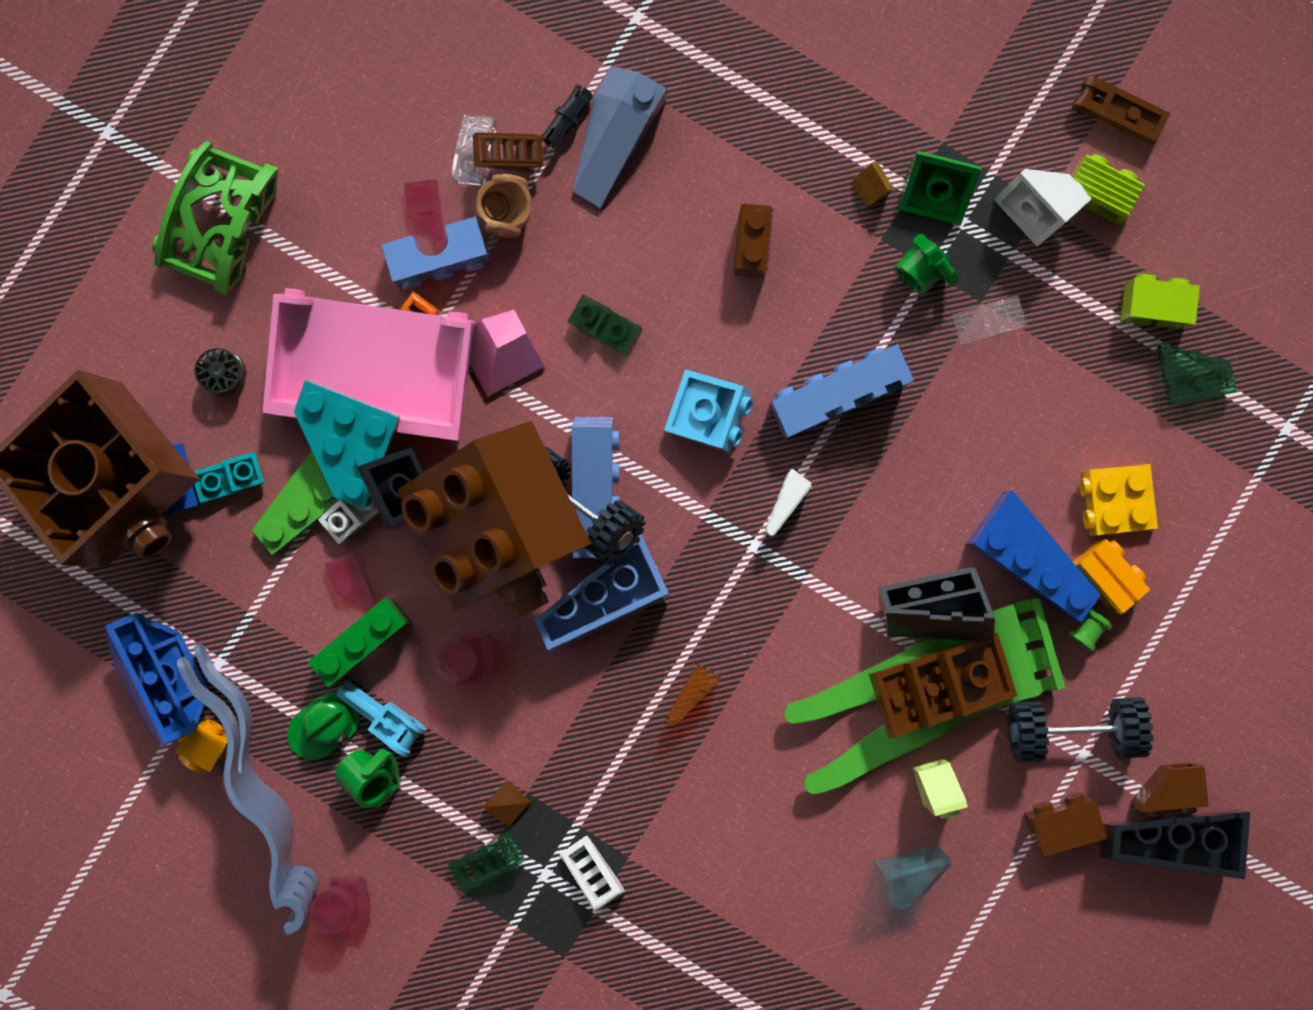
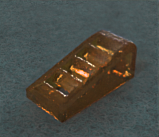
M699 663L698 665L696 664L666 717L667 724L672 727L677 724L719 682L721 676Z

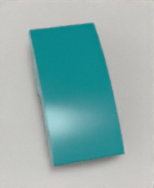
M255 452L223 460V463L194 471L200 478L194 485L201 504L264 484Z

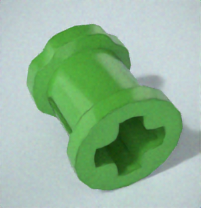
M1090 610L1075 631H1070L1068 636L1083 648L1093 652L1096 649L1094 644L1105 630L1112 628V625L1103 616Z

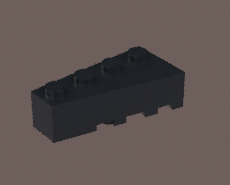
M1231 810L1103 824L1107 839L1101 840L1099 857L1245 879L1250 812Z

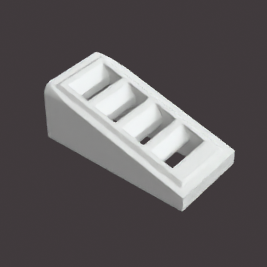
M793 469L786 475L767 523L765 533L770 537L777 533L812 487L811 482Z
M585 836L560 853V856L594 911L602 909L626 892L588 836ZM587 849L589 855L575 863L572 858ZM594 860L597 866L583 875L580 869ZM601 872L604 877L591 886L588 880ZM609 884L611 889L599 897L596 891Z

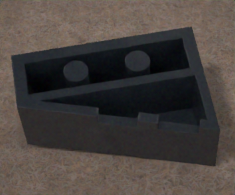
M975 566L878 587L879 611L887 636L994 642L995 616Z

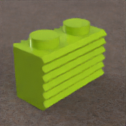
M1086 154L1078 162L1071 176L1083 186L1085 192L1091 197V200L1083 207L1103 216V218H1107L1109 221H1113L1115 224L1122 223L1129 217L1145 184L1137 180L1138 176L1134 172L1126 169L1118 171L1108 166L1109 161L1106 158L1096 154L1091 156Z

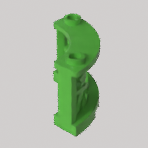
M205 141L198 150L193 149L189 154L187 165L181 173L166 206L159 233L152 243V252L155 253V266L160 268L165 266L213 285L214 291L227 295L242 278L243 264L250 243L244 237L249 229V225L251 222L254 224L258 223L264 210L276 196L278 168L267 163L264 167H260L212 148L213 144ZM212 165L229 172L226 180H223L221 172L216 168L212 176H206V174L211 170ZM241 176L248 180H237V177ZM221 193L222 206L233 217L230 225L214 226L202 237L195 223L192 206L204 198ZM231 194L235 199L242 197L238 206L231 205ZM218 235H223L225 238L222 247H218L217 242L213 241ZM179 239H182L184 242L181 252L185 254L192 252L196 247L197 250L192 261L175 255ZM204 258L217 268L216 271L201 265Z

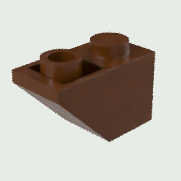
M1194 762L1160 765L1131 800L1132 807L1144 812V816L1148 817L1165 815L1164 810L1176 809L1177 813L1190 814L1196 813L1197 807H1208L1205 766Z

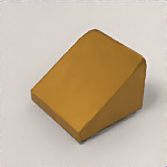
M876 161L868 165L852 180V184L867 207L887 197L893 187Z

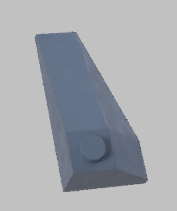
M611 66L594 95L573 188L575 195L601 210L664 106L667 98V89L640 72Z

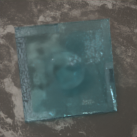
M938 845L874 861L884 899L889 907L895 906L896 909L910 907L914 905V900L922 899L952 865L950 857Z

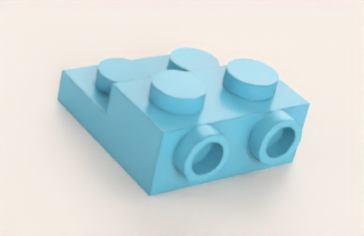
M685 369L664 431L696 441L704 446L731 453L732 447H738L742 439L743 430L739 428L743 416H749L753 408V398L750 397L751 391L744 386Z

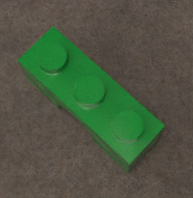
M392 597L384 598L311 658L308 664L328 688L334 686L361 665V662L368 655L391 640L412 621Z

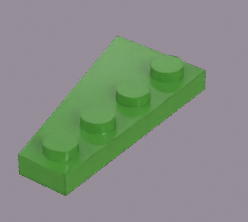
M312 451L252 529L271 555L279 553L315 524L323 514L340 500L333 497Z

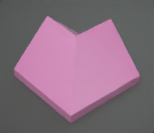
M515 310L482 319L474 326L469 363L487 397L545 367Z

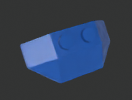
M138 613L106 625L104 629L114 666L146 728L162 746L194 732L204 704L194 697L187 688L179 672L177 660L186 657L199 682L206 689L208 687L181 633L147 619Z

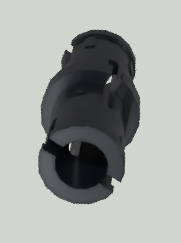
M580 84L575 85L574 90L563 106L557 107L554 111L556 116L541 135L542 141L548 146L551 143L553 144L551 146L553 149H558L571 127L575 128L579 123L578 117L593 98L592 93L584 87L581 91L582 86Z

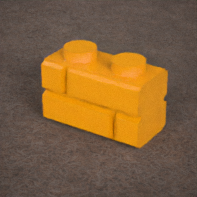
M1099 539L1087 548L1084 553L1079 555L1073 563L1101 595L1099 599L1112 614L1121 615L1149 592L1150 588L1144 583L1147 577L1136 565L1130 566L1124 560L1123 556L1126 553L1117 542Z

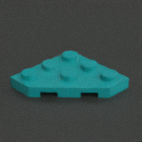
M305 380L294 409L297 420L333 497L365 509L368 507L371 495L357 467L387 455L401 416L321 384Z

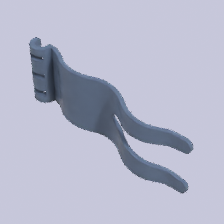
M198 644L194 646V651L203 674L213 686L230 700L236 710L239 725L226 703L199 682L186 657L178 659L177 666L192 695L209 707L217 715L224 727L228 744L224 769L225 788L233 806L259 828L268 842L272 861L269 880L270 898L275 910L283 906L291 908L283 927L286 935L296 932L302 926L317 891L318 878L315 872L306 866L293 867L294 824L291 813L284 800L277 792L260 780L252 767L249 747L253 720L248 701L236 685L216 670L204 645Z

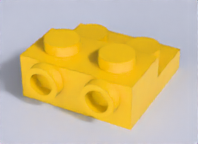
M1151 464L1082 471L1083 478H1080L1079 488L1082 497H1085L1087 509L1083 512V522L1085 528L1089 529L1090 536L1158 529Z

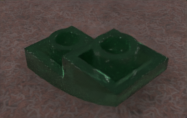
M582 294L567 321L571 326L628 357L643 330L640 325L613 312L609 307Z

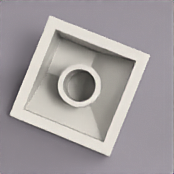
M1024 169L994 200L1036 246H1039L1088 203L1091 197L1085 192L1083 186L1076 182L1069 174Z

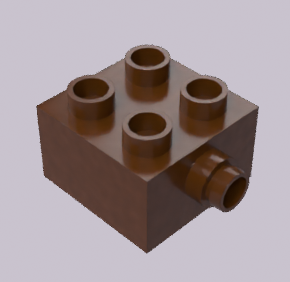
M77 370L0 444V488L60 565L106 568L125 549L133 550L141 559L156 555L172 539L171 534L166 528L167 521L162 514L200 480L122 382Z
M532 421L473 440L397 490L402 500L403 518L408 527L415 533H418L432 562L431 573L433 581L437 588L448 596L455 611L497 592L503 606L510 604V610L514 617H521L549 603L546 592L542 590L547 584L540 570L591 544Z

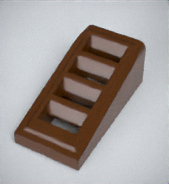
M482 132L472 134L474 167L533 172L543 167L541 135ZM487 143H491V159H487ZM500 144H503L504 159H501ZM513 145L516 146L517 159H514Z

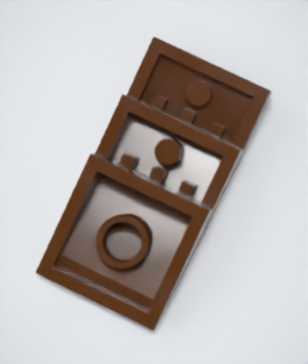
M994 633V642L965 641L869 674L888 738H897L922 727H932L955 717H964L1017 696L998 633Z

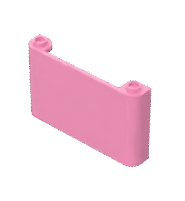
M285 288L284 294H273L262 413L297 418L294 413L296 403L304 381L310 380L401 416L395 432L458 441L461 438L474 321L468 320L467 313L449 311L448 317L306 297L304 290Z

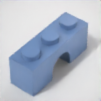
M472 217L445 225L448 243L445 250L436 256L422 254L419 243L413 235L381 244L392 282L398 288L403 287L404 290H409L421 286V281L433 277L436 281L452 277L453 272L465 268L466 271H474L484 267V262L491 260L477 218Z

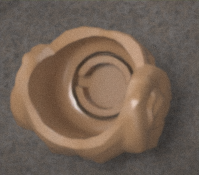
M512 174L493 175L491 181L485 182L481 186L476 197L475 214L477 220L485 226L484 230L487 234L510 239L520 236L521 228L529 222L530 208L532 206L531 195L527 189L528 182L525 178Z

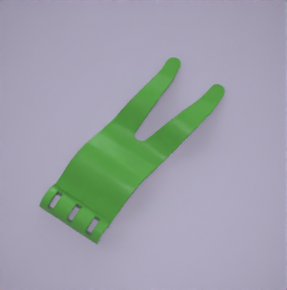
M1040 598L1021 600L993 611L995 616L994 633H998L1017 696L967 716L955 717L932 727H922L897 738H888L885 725L883 724L831 763L809 773L804 778V787L807 792L819 794L841 787L880 765L925 745L978 714L1009 705L1013 702L1040 696V693L1045 691L1064 689L1065 684ZM1034 611V618L1018 620L1017 614ZM924 638L900 653L816 695L789 703L785 707L784 717L789 723L796 724L824 718L874 701L876 697L870 681V673L969 640ZM1036 640L1043 641V647L1027 650L1025 645ZM1051 669V676L1035 679L1034 672Z

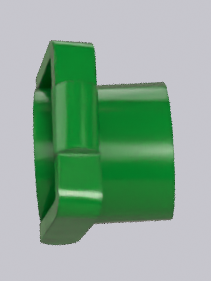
M919 234L914 238L913 242L915 244L894 267L897 276L909 288L920 295H925L940 278L951 287L960 280V277L951 266L952 263L949 257L923 234Z
M380 749L373 757L364 750L354 751L340 762L335 772L336 783L360 807L365 809L381 807L401 784L396 759L392 753L384 749Z

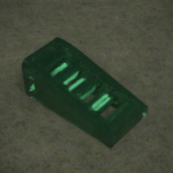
M508 831L450 862L448 866L463 893H466L518 868L525 857L511 831ZM489 852H492L494 858L496 859L498 863L497 867H495L490 855L488 854ZM477 858H479L486 870V873H483L481 867L479 866L476 860ZM468 863L469 867L471 868L475 876V879L473 880L470 878L466 868L464 867V864Z

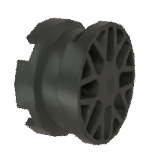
M212 348L202 353L197 359L194 368L195 378L199 385L206 391L221 396L232 395L239 391L245 383V374H247L246 366L242 359L222 348Z

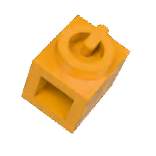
M209 719L198 721L194 732L177 740L181 744L175 753L180 755L181 763L200 774L210 773L218 769L227 756V737L222 732L224 728Z

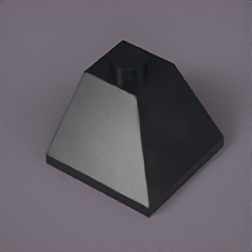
M412 447L357 467L386 527L390 529H397L407 525L402 514V500L397 490L424 473Z

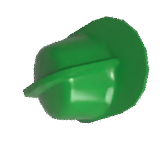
M327 692L317 697L290 721L287 730L288 743L292 751L300 758L320 760L347 741L357 730L360 721L359 712L338 698L337 692Z

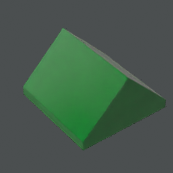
M917 151L909 164L898 210L961 225L982 167Z

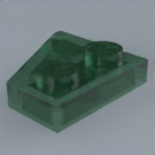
M1168 343L1156 345L1169 406L1237 393L1230 360L1216 356H1205L1203 353L1194 350L1187 351L1172 347Z

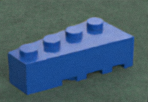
M1013 490L1004 491L966 542L969 547L1071 621L1082 622L1101 596Z

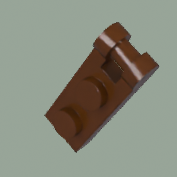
M1086 76L1081 86L1083 91L1080 96H1076L1072 104V108L1075 111L1095 117L1150 145L1157 142L1170 115L1169 112L1097 77ZM1096 94L1104 97L1101 104L1093 101Z

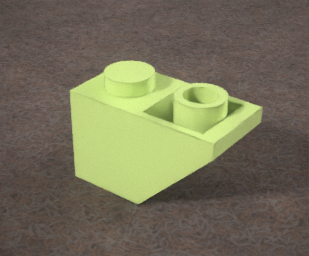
M940 759L912 767L923 806L934 816L940 815L941 819L951 818L960 814L959 809L968 807L951 764L948 761Z

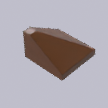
M506 780L485 803L483 808L509 827L531 801L512 783Z

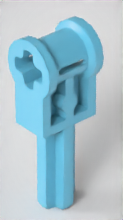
M345 681L337 691L336 695L338 698L372 722L367 729L382 740L393 751L404 757L409 756V749L418 736L427 731L422 723L408 715L394 703L388 702L385 706H382L350 681Z

